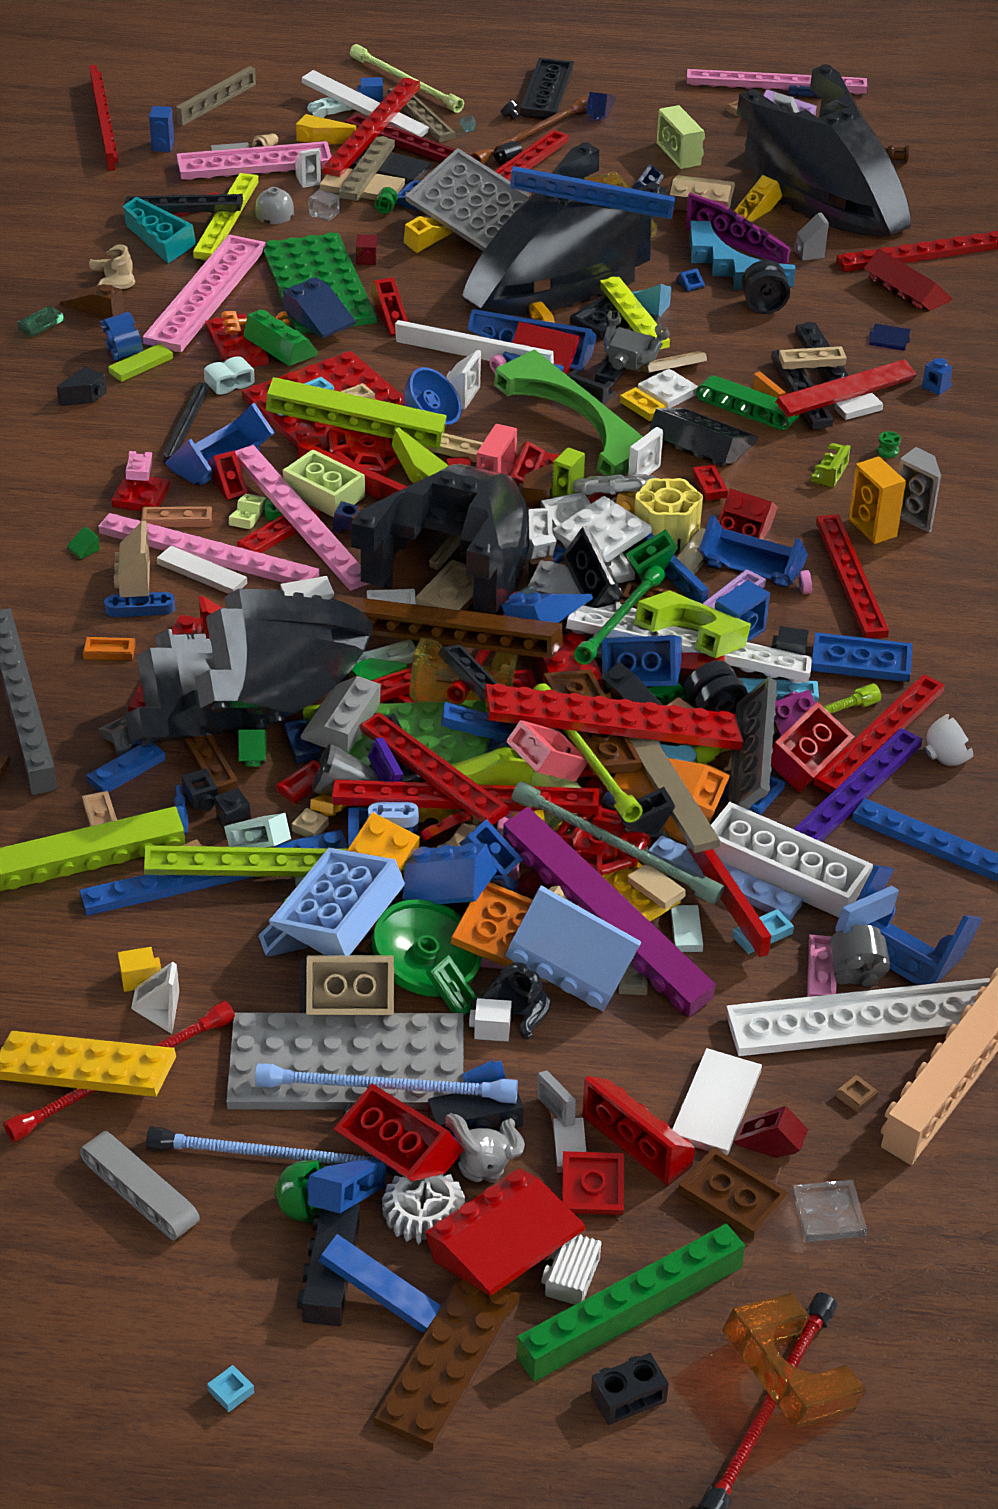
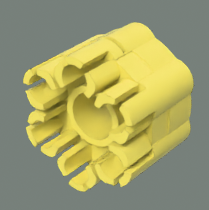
M649 479L641 490L636 493L634 515L651 525V531L654 536L666 529L677 546L678 539H680V552H682L700 529L703 496L685 479Z

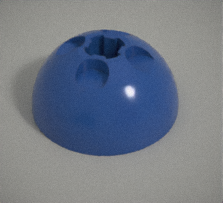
M421 367L409 376L403 392L405 406L447 415L445 427L454 424L460 418V398L454 386L444 375L434 369Z

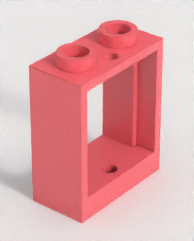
M495 424L477 451L476 467L481 469L485 467L486 470L509 475L517 453V428Z
M520 720L506 741L537 773L576 782L588 764L578 749L559 730Z

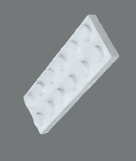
M581 492L542 500L541 509L552 508V527L555 528L591 503L586 495ZM623 553L607 562L617 583L635 579V571Z

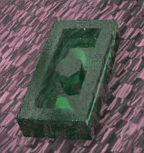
M47 306L18 321L17 326L20 331L33 337L64 321L63 313L51 306Z

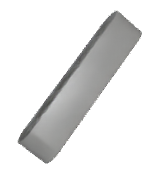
M103 1131L79 1149L83 1161L92 1171L171 1240H176L200 1222L197 1210L186 1198L108 1131Z

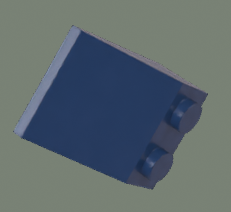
M317 277L310 278L283 291L284 311L287 312V315L322 339L356 324V320L331 287Z

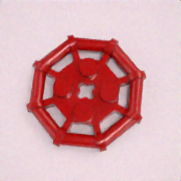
M337 426L330 427L327 431L330 445L329 452L382 476H386L388 471L401 464L396 452L390 447V443L393 441L391 438L355 430L351 432L349 430L345 431L347 430L346 428ZM338 439L344 440V444L338 446ZM387 456L391 457L389 461L384 463V458ZM361 462H364V463H375V465L360 464V463H361Z
M598 805V814H575V816L581 817V819L587 822L592 820L591 823L596 825V827L598 826L602 830L608 831V833L629 842V844H634L638 849L644 850L650 844V836L646 833L635 831L627 833L626 830L624 832L625 826L617 812L602 808V805ZM562 820L561 825L556 831L583 859L597 862V865L587 863L602 877L626 868L633 869L638 865L637 858L604 841H596L599 839L572 826L566 821ZM573 829H574V831L572 832V834H568V832H569L570 830H573Z

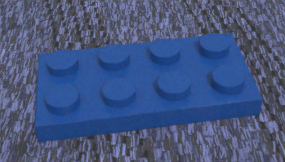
M815 632L811 671L909 682L911 676L912 643Z

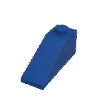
M376 1158L323 1167L309 1175L306 1185L308 1205L337 1213L345 1211L385 1187L386 1164Z

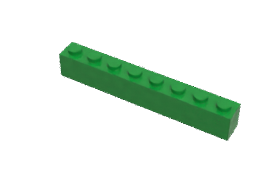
M727 1223L518 1335L516 1359L534 1382L741 1269L745 1244Z

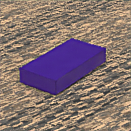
M375 738L368 759L379 780L400 782L403 773L385 739Z

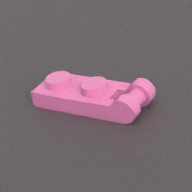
M129 451L126 480L149 481L152 452L136 454V451Z

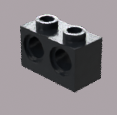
M650 1352L643 1356L631 1357L625 1363L615 1367L603 1368L595 1375H592L591 1396L607 1424L610 1425L667 1402L669 1383Z

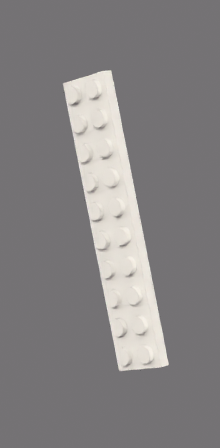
M583 605L569 615L566 628L571 629L572 632L577 634L590 633L595 635L615 612ZM625 615L606 637L676 635L682 637V652L702 653L695 650L699 631L672 626L652 632L635 625V617ZM748 642L745 647L723 655L726 658V663L731 666L740 667L745 672L758 671L771 678L780 676L788 678L793 683H808L812 663V657Z
M990 978L726 1006V1016L738 1056L947 1034L954 1023L957 1025L960 1023V1017L966 1006L974 1005L976 1002L975 997L982 986L988 987Z

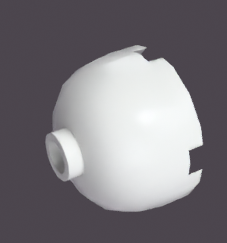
M949 714L936 720L928 729L926 735L928 746L925 747V750L932 760L937 759L946 766H957L974 757L972 748L967 750L965 743L968 742L965 733L954 718L949 719Z

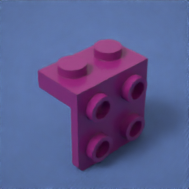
M810 690L800 693L794 691L785 695L784 699L775 700L774 727L779 738L815 704Z

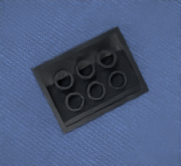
M683 407L656 409L649 432L656 427L663 430L662 443H673L674 448L686 451V449L693 451L692 455L705 459V457H709L712 459V463L720 466L734 463L759 437Z

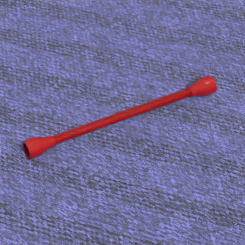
M224 1000L211 1007L193 1025L154 1046L173 1048L201 1032H206L212 1028L224 1027L234 1021V1011L230 1004ZM76 1088L73 1092L67 1093L60 1097V1099L40 1108V1110L35 1109L30 1113L15 1115L3 1122L5 1132L9 1139L16 1143L27 1137L37 1125L43 1123L44 1118L47 1119L54 1115V1113L67 1108V1106L74 1104L77 1100L79 1101L97 1090Z

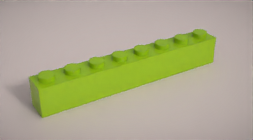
M275 377L272 379L266 401V411L391 439L394 437L395 429L399 427L421 445L437 449L441 445L447 415Z
M176 806L2 847L0 848V891L17 889L21 886L42 883L46 880L70 876L87 870H96L103 866L120 864L128 860L145 857V845L182 846L185 844V833Z

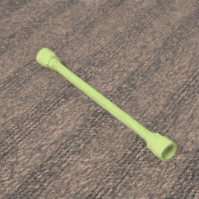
M358 44L353 45L350 49V56L362 63L364 61L369 62L401 80L403 78L417 80L371 56L366 48ZM420 81V90L443 101L446 108L455 113H459L463 109V99L453 94L445 95Z

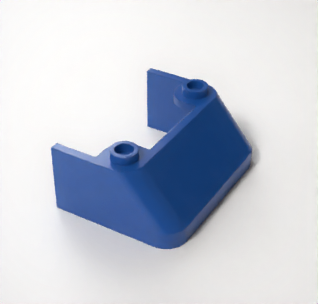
M253 403L235 421L197 443H194L192 439L188 440L165 463L170 471L194 485L199 483L202 486L212 479L210 476H212L213 472L207 461L213 456L234 450L237 451L252 445L260 452L261 449L259 447L275 432L256 404Z
M710 515L699 547L703 558L708 561L707 565L713 568L721 569V566L741 572L747 569L763 578L773 580L774 584L785 588L788 585L794 584L808 556L800 539H795L793 548L723 529L713 515Z
M874 865L856 901L885 889L894 869L887 866ZM895 905L891 914L867 925L880 929L881 934L884 935L890 960V969L917 985L938 983L963 958L983 919L978 916L964 915L954 935H946L941 938L936 948L929 946L891 924L896 911Z

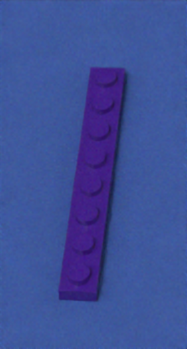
M903 728L899 729L793 830L822 842L857 809L864 798L867 799L922 746L923 739Z

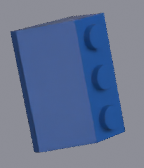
M664 635L605 638L602 641V675L620 662L633 672L646 687L677 686L682 664V637Z
M467 843L462 846L443 845L438 848L420 847L416 849L405 863L403 901L415 899L428 900L434 904L475 902L497 872L487 844Z

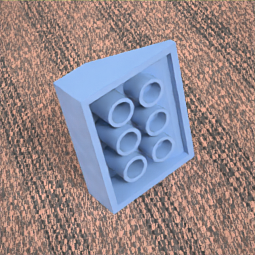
M328 848L269 922L272 926L324 955H350L405 883L395 859Z
M541 886L522 920L505 957L514 963H524L527 965L528 970L536 972L540 978L548 980L562 988L563 991L571 993L585 1001L588 1005L604 1012L641 941Z

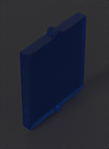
M875 323L873 331L870 332L869 345L905 351L907 343L910 342L911 329Z

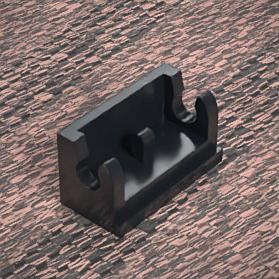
M575 369L567 374L568 377L603 405L615 394L614 390H609L614 385V382L608 381L605 385L578 376L581 372L579 369Z

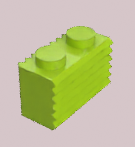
M568 447L553 461V498L579 493L573 489V483L577 479L584 478L585 454Z

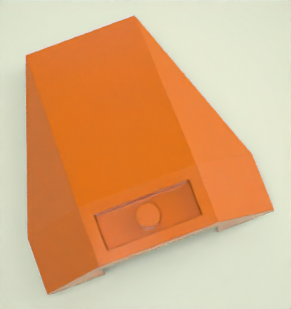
M668 758L710 823L730 774L707 764ZM642 768L641 771L616 773L614 781L621 790L629 796L632 794L635 799L655 791ZM670 815L662 830L673 839L687 844L685 837Z

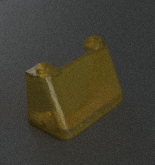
M421 638L413 654L409 692L411 699L415 703L449 701L446 695L447 689L454 680L460 679L438 655L440 649L443 648L438 641ZM497 652L494 656L492 667H482L498 684L513 687L519 654ZM472 690L465 699V701L481 700Z

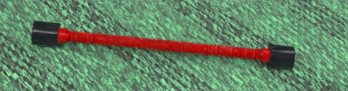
M816 1293L804 1314L807 1316L806 1326L746 1432L744 1439L731 1459L720 1482H717L715 1487H708L696 1509L729 1508L732 1503L729 1495L738 1474L747 1461L749 1454L765 1428L816 1332L821 1327L827 1328L838 1308L836 1300L830 1295Z

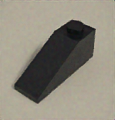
M620 662L601 676L605 694L610 693L612 699H628L632 702H653L657 705H662L642 681Z

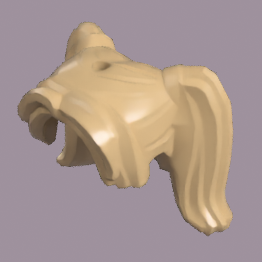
M119 244L110 248L106 254L111 255V259H90L89 268L93 271L104 272L106 276L100 279L97 286L106 284L120 289H127L135 284L132 274V260L127 246Z

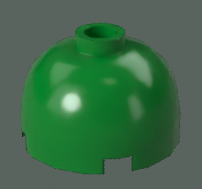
M298 1161L286 1167L275 1185L274 1194L281 1211L292 1220L314 1223L315 1213H321V1208L308 1205V1193L306 1191L309 1175L326 1167L325 1165H319L320 1161Z

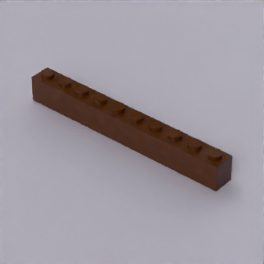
M337 594L332 597L364 612L372 623L373 630L371 635L452 646L460 644L462 647L550 659H553L563 646L562 623Z

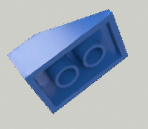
M517 592L509 597L510 600L502 604L505 616L558 623L593 598L591 594H540L539 592L523 594V592Z

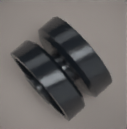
M761 260L753 263L745 270L741 284L747 304L753 311L760 314H771L779 311L786 305L790 298V287L783 267L771 260Z
M717 660L697 668L688 677L683 687L684 697L692 707L714 712L727 711L731 714H736V703L748 694L747 688L737 678L731 666L725 661Z

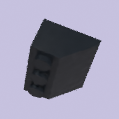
M582 526L562 556L580 593L592 595L593 599L587 602L586 606L599 608L620 602L624 596L612 574V570L595 537L587 526Z

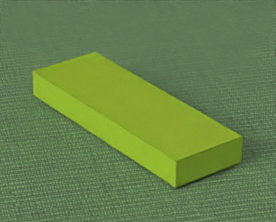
M157 344L108 366L109 373L123 382L173 359V352L162 344Z

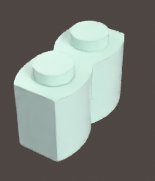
M232 357L224 363L216 362L205 367L204 381L216 394H227L235 388L242 389L252 385L255 382L254 369L242 357Z

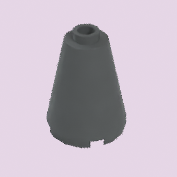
M328 744L319 761L321 764L319 771L315 772L312 791L317 794L332 796L335 780H380L375 770L338 746Z

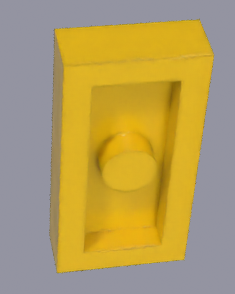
M636 387L620 395V403L648 421L653 419L656 409L666 408L665 405Z

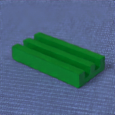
M449 955L444 956L426 974L451 1012L463 1013L464 1016L472 1009L470 1005L473 999L478 997ZM444 967L447 969V971L449 972V974H450L451 977L453 978V980H454L453 982H452V980L450 979V977L448 976V974L446 973V971L444 970ZM460 990H461V992L463 993V995L465 996V998L467 999V1001L469 1002L468 1004H467V1002L465 1001V999L463 998V996L461 995V993L459 992Z

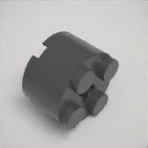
M870 925L851 926L852 931L843 934V930L838 931L829 941L837 983L862 984L864 987L877 985L879 983L878 979L887 974L890 969L886 940L884 935L881 934L880 929Z

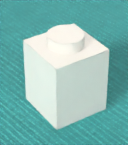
M477 998L476 1010H470L469 1027H475L474 1039L509 1041L511 1001Z

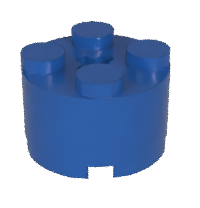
M129 311L100 321L101 329L107 336L104 339L108 351H111L114 361L135 355L143 350L138 329H135L133 325L135 322Z

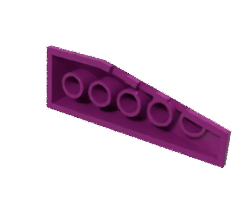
M691 192L688 194L686 229L690 230V221H710L713 231L725 244L777 262L778 264H788L790 247L723 204Z

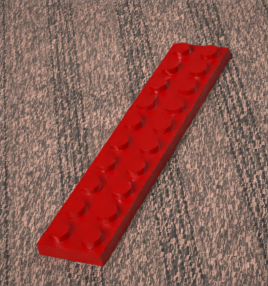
M486 684L484 690L489 721L518 724L521 720L548 728L741 750L744 742L735 714L727 711L714 712L703 708L690 709L682 708L678 705L665 706L657 705L653 702L640 703L632 702L628 699L615 700L607 699L603 696H582L579 693L566 694L558 693L554 690L541 691L533 690L529 687H508L503 684Z

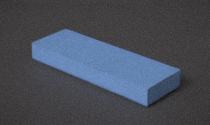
M890 886L842 907L835 931L843 930L844 934L852 931L851 926L867 925L891 914L899 890Z

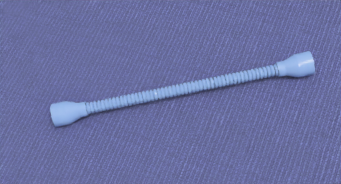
M263 1063L257 1064L255 1072L256 1087L268 1088L297 1082L299 1084L302 1082V1084L313 1083L315 1085L317 1083V1085L328 1084L330 1086L332 1084V1086L343 1085L345 1087L347 1085V1087L358 1086L360 1088L362 1086V1088H368L373 1083L377 1087H381V1089L392 1088V1090H395L396 1088V1090L407 1089L408 1091L411 1089V1091L422 1090L423 1092L425 1090L429 1092L430 1090V1092L438 1093L440 1091L444 1093L445 1091V1093L459 1094V1092L460 1094L468 1093V1095L479 1094L482 1097H489L500 1103L516 1104L518 1080L500 1079L494 1082H483L480 1085L476 1083L475 1085V1083L461 1082L460 1084V1082L452 1083L451 1081L433 1082V1080L418 1081V1079L403 1080V1078L388 1079V1077L384 1079V1077L373 1078L371 1076L369 1078V1076L358 1077L357 1075L354 1077V1075L343 1076L342 1074L339 1076V1074L328 1075L327 1073L325 1075L324 1073L309 1074V1072L294 1073L292 1070L283 1069L274 1064Z

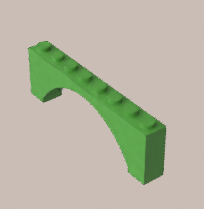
M535 349L496 368L494 386L506 396L528 395L546 398L564 404L583 415L596 429L602 442L603 452L599 455L597 471L604 476L616 474L624 476L628 474L630 447L643 438V436Z

